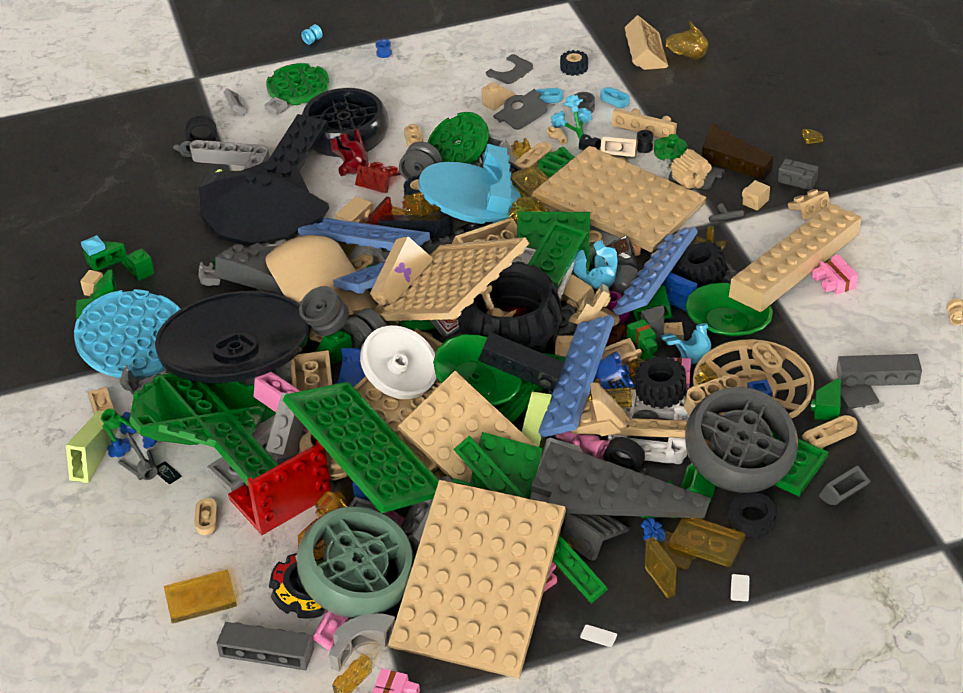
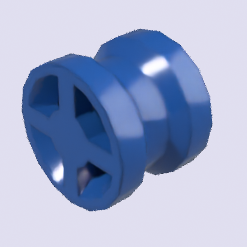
M386 39L378 40L375 44L378 49L376 51L377 56L380 58L390 57L392 54L390 49L391 42Z

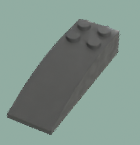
M236 244L215 257V277L284 296L267 267L266 256L268 254Z

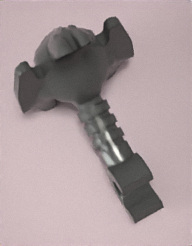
M126 365L122 371L120 383L125 390L130 391L134 396V392L138 387H142L143 380H138L129 370L128 365Z

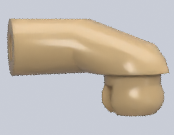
M553 126L547 128L546 132L549 137L558 139L560 144L567 143L568 139L562 129L554 128Z

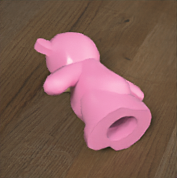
M571 431L555 435L557 440L578 445L584 453L604 460L603 454L610 442L600 440L595 434H572Z

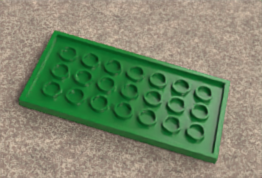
M349 382L285 394L283 402L381 513L434 499L439 480Z

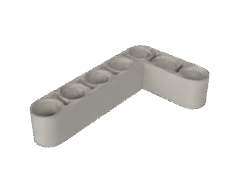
M195 140L190 143L192 160L195 162L245 166L244 169L266 162L270 158L268 147L265 145Z

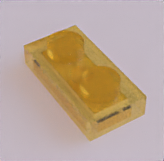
M362 654L357 660H354L349 668L334 680L332 684L333 692L352 693L372 672L370 658Z

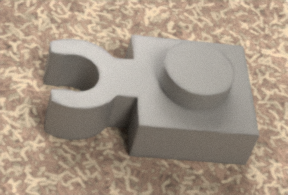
M200 262L198 276L201 284L206 286L219 285L221 279L215 277L213 264L209 263V266H204L203 262Z

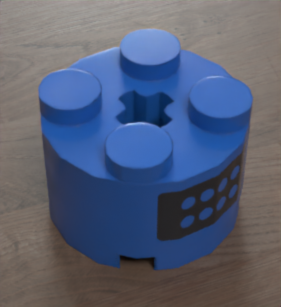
M617 351L601 359L595 375L596 379H599L602 388L612 398L636 386L632 377L629 376L631 371L628 365L621 363L622 359Z

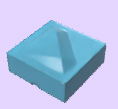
M97 235L81 242L82 248L89 256L106 249L105 244Z

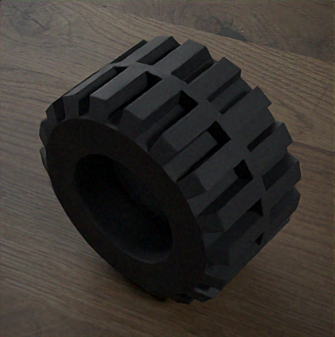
M701 241L691 244L677 262L681 277L697 283V288L721 282L723 277L726 276L727 265L723 251L714 242Z
M654 356L652 359H645L646 362H641L639 367L636 368L635 383L636 395L640 401H643V404L646 406L651 405V408L659 407V409H664V407H672L673 404L677 405L679 400H683L686 394V371L679 361H674V358Z

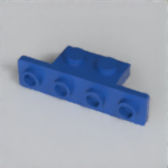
M670 272L661 286H665L671 305L687 311L685 308L687 297L697 288V283Z

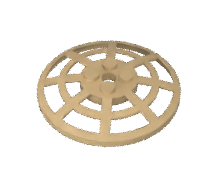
M737 340L719 345L711 349L699 360L693 375L694 387L699 385L700 376L706 366L715 372L712 380L729 375L727 371L742 366L743 370L734 374L740 379V387L747 388V382L767 379L773 392L772 398L778 401L785 409L794 410L789 413L791 418L800 414L810 403L813 396V374L804 359L787 347L764 340ZM756 343H768L783 361L788 359L795 364L804 377L792 380L791 376L782 368L778 374L783 377L786 383L777 384L772 377L773 374L751 369L750 365H760L755 359L748 358L747 350L752 349ZM739 350L741 360L730 362L721 368L713 362L715 358L723 354ZM807 384V396L803 404L791 403L795 395V387ZM789 389L786 401L775 398L778 391ZM727 412L719 413L718 415L722 416Z

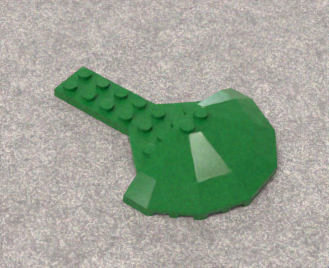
M170 373L155 376L151 383L144 384L143 389L134 392L129 422L140 435L156 441L185 445L203 444L213 447L247 486L248 478L255 479L279 465L253 437L258 425L276 414L271 408L254 398V384L248 386L240 381L203 383L187 380Z

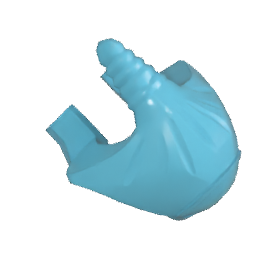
M599 240L594 243L597 253L595 256L596 268L592 269L591 272L587 271L586 256L584 251L580 250L575 258L573 269L580 280L597 290L601 283L608 286V288L611 287L617 273L616 250L606 247L603 241Z
M707 323L696 325L697 330L693 331L692 337L688 341H682L672 333L661 335V340H666L668 346L674 344L677 346L681 353L680 358H691V365L697 364L711 350V341L706 330L708 328Z

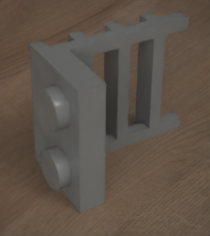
M568 514L560 536L570 547L593 561L597 559L604 540L628 532L629 527L623 525L610 515Z

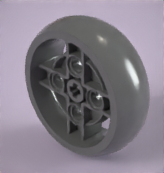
M730 387L709 394L695 406L686 423L685 445L692 464L709 482L728 491L753 493L772 487L788 474L797 456L798 436L791 416L774 398L755 389ZM727 412V413L723 414L722 416L717 415V414H719V413ZM772 432L774 433L777 439L772 437ZM704 439L710 441L713 452L708 447ZM761 463L768 465L762 468L751 469L759 466Z

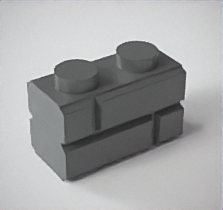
M785 158L779 168L778 182L812 190L818 179L819 167Z

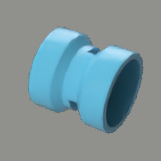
M314 24L309 29L302 31L301 36L303 41L310 45L315 40L322 38L323 33L320 27Z

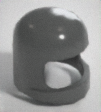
M629 265L618 267L615 281L611 286L612 291L621 293L623 297L624 291L631 286V282L639 277L637 274L639 271Z

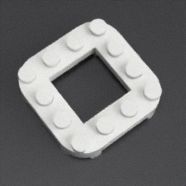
M636 389L630 390L629 394L621 397L617 396L615 399L623 408L628 418H632L640 410H651L656 412L659 418L688 420L689 417L684 408L685 396L683 400H679L677 405L673 404L672 407H664V409H659V407L651 408V405L646 406L643 404V401H640L636 395ZM608 435V441H611L615 437L629 438L630 436ZM669 437L668 442L629 438L642 447L645 452L644 460L681 464L688 455L685 438ZM616 452L620 457L630 458L624 453Z

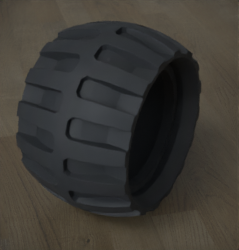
M517 261L512 262L508 268L503 269L499 273L500 276L487 286H492L490 298L494 308H499L502 311L516 310L528 314L517 317L487 314L488 309L482 295L478 294L474 298V302L465 307L457 318L461 334L488 337L489 333L492 332L540 353H546L554 345L559 333L562 308L559 294L550 277L534 265L530 266L524 262Z

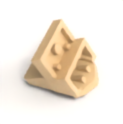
M601 283L593 299L585 296L576 313L571 315L568 321L578 325L584 321L588 322L598 317L611 315L615 320L613 326H616L620 321L619 316H616L613 311L606 308L611 299L608 286Z
M590 383L592 400L586 401L577 427L579 434L600 430L601 436L620 433L621 429L629 424V418L623 408L600 384Z

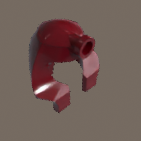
M358 129L354 130L355 141H349L346 133L340 135L342 145L350 148L351 151L339 148L336 138L330 140L332 152L337 154L344 162L338 169L340 176H345L348 173H360L366 168L368 163V154Z

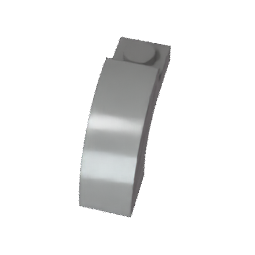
M379 613L361 615L341 625L333 634L334 645L329 651L331 668L340 672L350 655L363 645L377 644L386 647L393 631L395 617Z

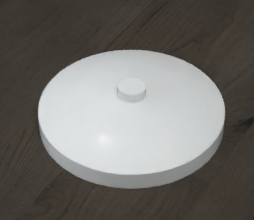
M384 326L373 331L362 345L360 362L364 374L371 384L388 396L398 399L418 398L424 395L437 379L433 365L435 353L432 347L423 337L410 329L401 326Z

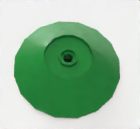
M731 283L708 284L696 288L687 297L685 308L689 317L696 324L707 323L708 328L706 330L720 336L736 337L750 335L763 330L772 319L773 310L770 305L762 312H759L730 298Z
M461 334L447 339L437 348L433 360L435 375L441 384L456 371L493 406L510 401L520 391L523 379L478 361L487 337Z

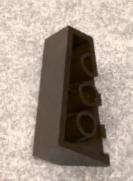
M712 122L702 147V157L708 163L764 180L772 171L773 155L755 145L753 147L748 145L746 140L742 138L737 139L730 135L731 132L726 129L724 131L719 129L718 125Z

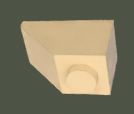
M491 82L481 88L482 105L492 110H496L504 105L509 97L516 95L495 82Z

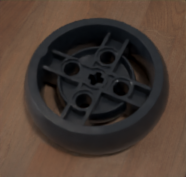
M338 88L323 92L312 98L302 112V115L327 120L328 127L314 147V150L332 157H339L332 152L330 140L334 138L337 139L339 148L351 151L350 148L342 145L340 140L341 134L346 133L349 141H355L354 130L358 129L365 150L368 152L379 145L388 129L389 117L383 102L373 93L358 88Z

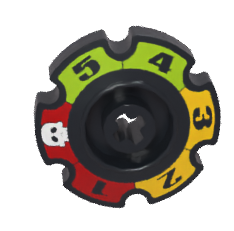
M297 553L288 555L285 563L279 561L274 566L269 580V588L273 589L271 598L276 606L286 614L295 612L297 617L302 619L322 616L324 608L319 606L307 594L299 578ZM323 558L315 559L316 564L323 563Z

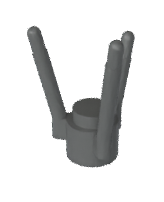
M127 432L126 436L141 461L137 464V470L122 460H119L118 463L135 474L139 480L142 478L144 480L153 479L159 469L154 462L151 451L147 450L149 460L145 459L130 433Z

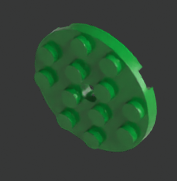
M296 63L278 68L266 81L267 92L270 97H277L286 101L287 104L296 106L309 102L315 96L326 92L330 86L329 75L326 70L320 66L316 68L311 67L308 63Z
M460 112L457 113V116L451 119L446 118L438 124L431 133L427 143L439 151L442 162L471 164L478 159L487 146L489 129L485 121L478 114Z

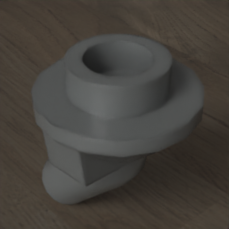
M184 141L181 145H174L173 149L179 151L183 157L192 156L190 141Z

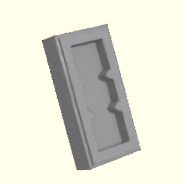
M226 88L223 93L228 101V105L232 110L245 115L247 109L240 95Z

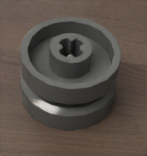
M421 141L414 142L408 147L406 153L401 158L399 171L402 177L408 181V178H413L412 176L418 177L426 167L441 163L442 157L439 151L431 144Z
M327 286L312 289L304 296L299 306L300 316L316 334L321 336L336 333L344 326L349 315L348 306L332 288Z
M364 308L355 317L348 319L342 330L351 336L352 348L361 349L367 337L376 329L386 326V324L375 311L370 308Z

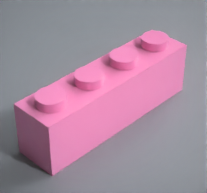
M273 372L255 378L254 398L277 412L282 392H299L298 389ZM305 426L303 427V431L307 433L309 430Z

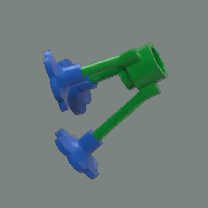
M109 408L101 415V420L104 422L102 428L107 431L111 438L112 444L107 447L108 455L111 458L115 456L119 458L131 449L130 441L127 438H116L111 428L116 429L120 427V432L124 435L127 432L132 435L136 433V430L129 422L131 413L125 412L121 416L115 410ZM141 435L145 449L155 446L156 440Z

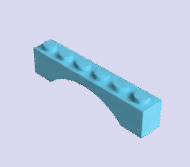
M491 144L486 146L483 156V167L494 176L497 183L490 186L486 198V210L507 215L509 208L512 209L514 198H512L513 189H511L512 181L510 180L511 172H509L511 165L509 163L510 155L507 154V148Z

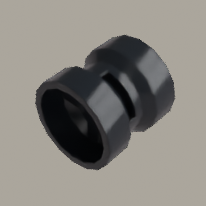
M649 130L637 132V151L640 153L651 152L653 150V133Z
M583 134L579 141V149L583 151L588 146L600 150L601 139L597 137L591 138L590 135Z

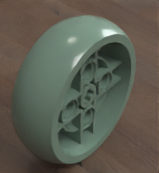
M343 507L325 513L305 531L297 550V571L305 591L319 606L335 615L355 618L361 615L383 614L402 600L415 557L407 535L388 516L369 508ZM324 540L328 546L324 552L323 563L317 565L313 550L318 543ZM394 559L398 577L395 582L389 585L385 579L389 567L388 561Z

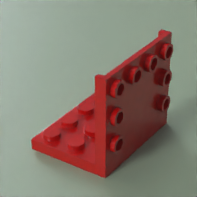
M316 440V445L255 479L248 478V486L244 484L228 493L229 500L261 535H264L332 496L325 449Z

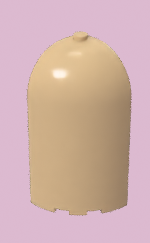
M320 235L299 236L278 245L266 256L267 267L284 296L292 299L299 305L304 296L312 289L327 286L332 288L348 306V319L355 317L364 308L373 310L377 306L368 289L364 293H354L352 290L343 291L342 288L334 287V279L354 273L356 270L340 245L331 238ZM310 327L309 338L321 342L324 336L316 334Z

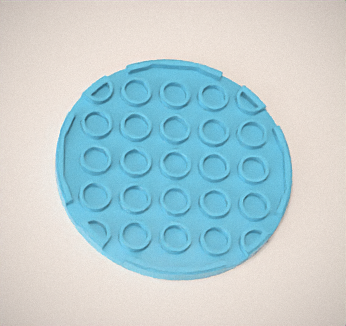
M441 162L426 167L420 174L418 187L420 192H423L424 198L432 206L437 205L440 207V211L460 220L484 224L485 222L496 223L511 217L514 219L522 206L521 195L512 185V198H514L512 209L509 208L507 215L486 210V198L490 186L496 184L497 181L487 169L460 162Z
M134 289V291L128 292L120 290L105 294L88 304L83 309L79 319H77L74 328L75 346L82 359L89 366L103 374L121 378L122 371L126 365H128L129 370L137 379L159 374L166 369L157 357L155 348L157 333L165 321L181 309L170 299L162 295L151 294L145 290Z

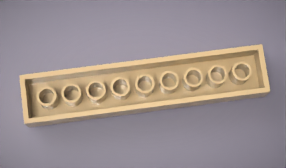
M829 204L731 279L729 297L762 312L810 274L813 269L819 267L820 261L825 262L858 236L862 217L852 211L842 209L838 205Z

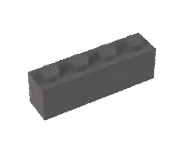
M918 354L838 356L836 372L838 379H841V385L854 386L856 384H867L869 386L920 384L922 368Z
M225 621L217 640L220 657L305 671L314 650L312 635L303 632L285 631L283 629L245 625L239 622Z

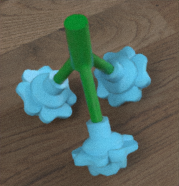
M571 95L566 98V102L563 105L571 107L577 127L575 128L568 124L563 111L554 113L551 116V123L554 128L563 126L575 131L580 141L581 136L584 134L582 125L589 123V120H592L591 111H588L586 108L579 109L577 107L583 99H579L578 95Z

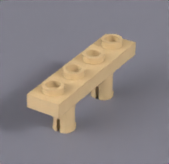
M615 108L612 115V126L635 132L649 130L653 133V136L659 138L676 134L677 123L671 122L669 116H663L662 119L641 115L640 110L637 108L632 109L631 112Z

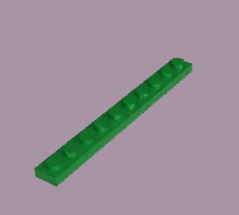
M470 436L453 449L489 491L526 498ZM559 535L552 561L592 604L608 588Z

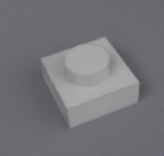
M277 97L264 104L265 110L276 115L288 107L286 101Z

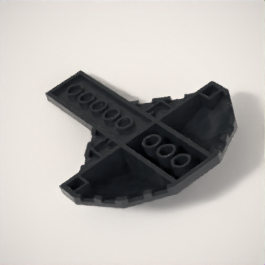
M297 114L268 161L242 171H219L207 174L199 186L200 213L202 219L209 224L210 228L217 233L220 239L246 246L268 242L269 244H275V241L285 239L287 241L294 238V235L298 233V228L322 222L330 208L329 204L309 192L300 174V170L328 127L327 120Z

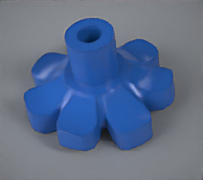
M648 518L641 523L645 533L643 539L646 542L650 540L662 542L666 538L664 529H661L662 524L655 522L653 518Z

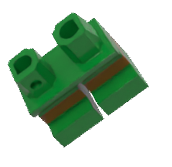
M645 319L627 325V339H631L636 350L641 349L642 351L637 365L641 362H646L645 359H652L658 347L655 342V332Z

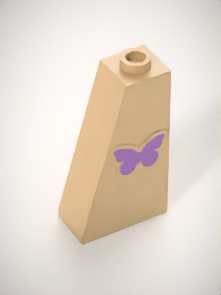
M409 237L396 239L370 295L382 305L394 303L432 262L433 257Z

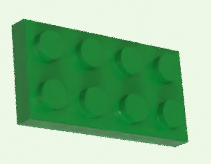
M554 221L528 265H534L540 271L546 273L554 286L558 288L586 241L588 232Z

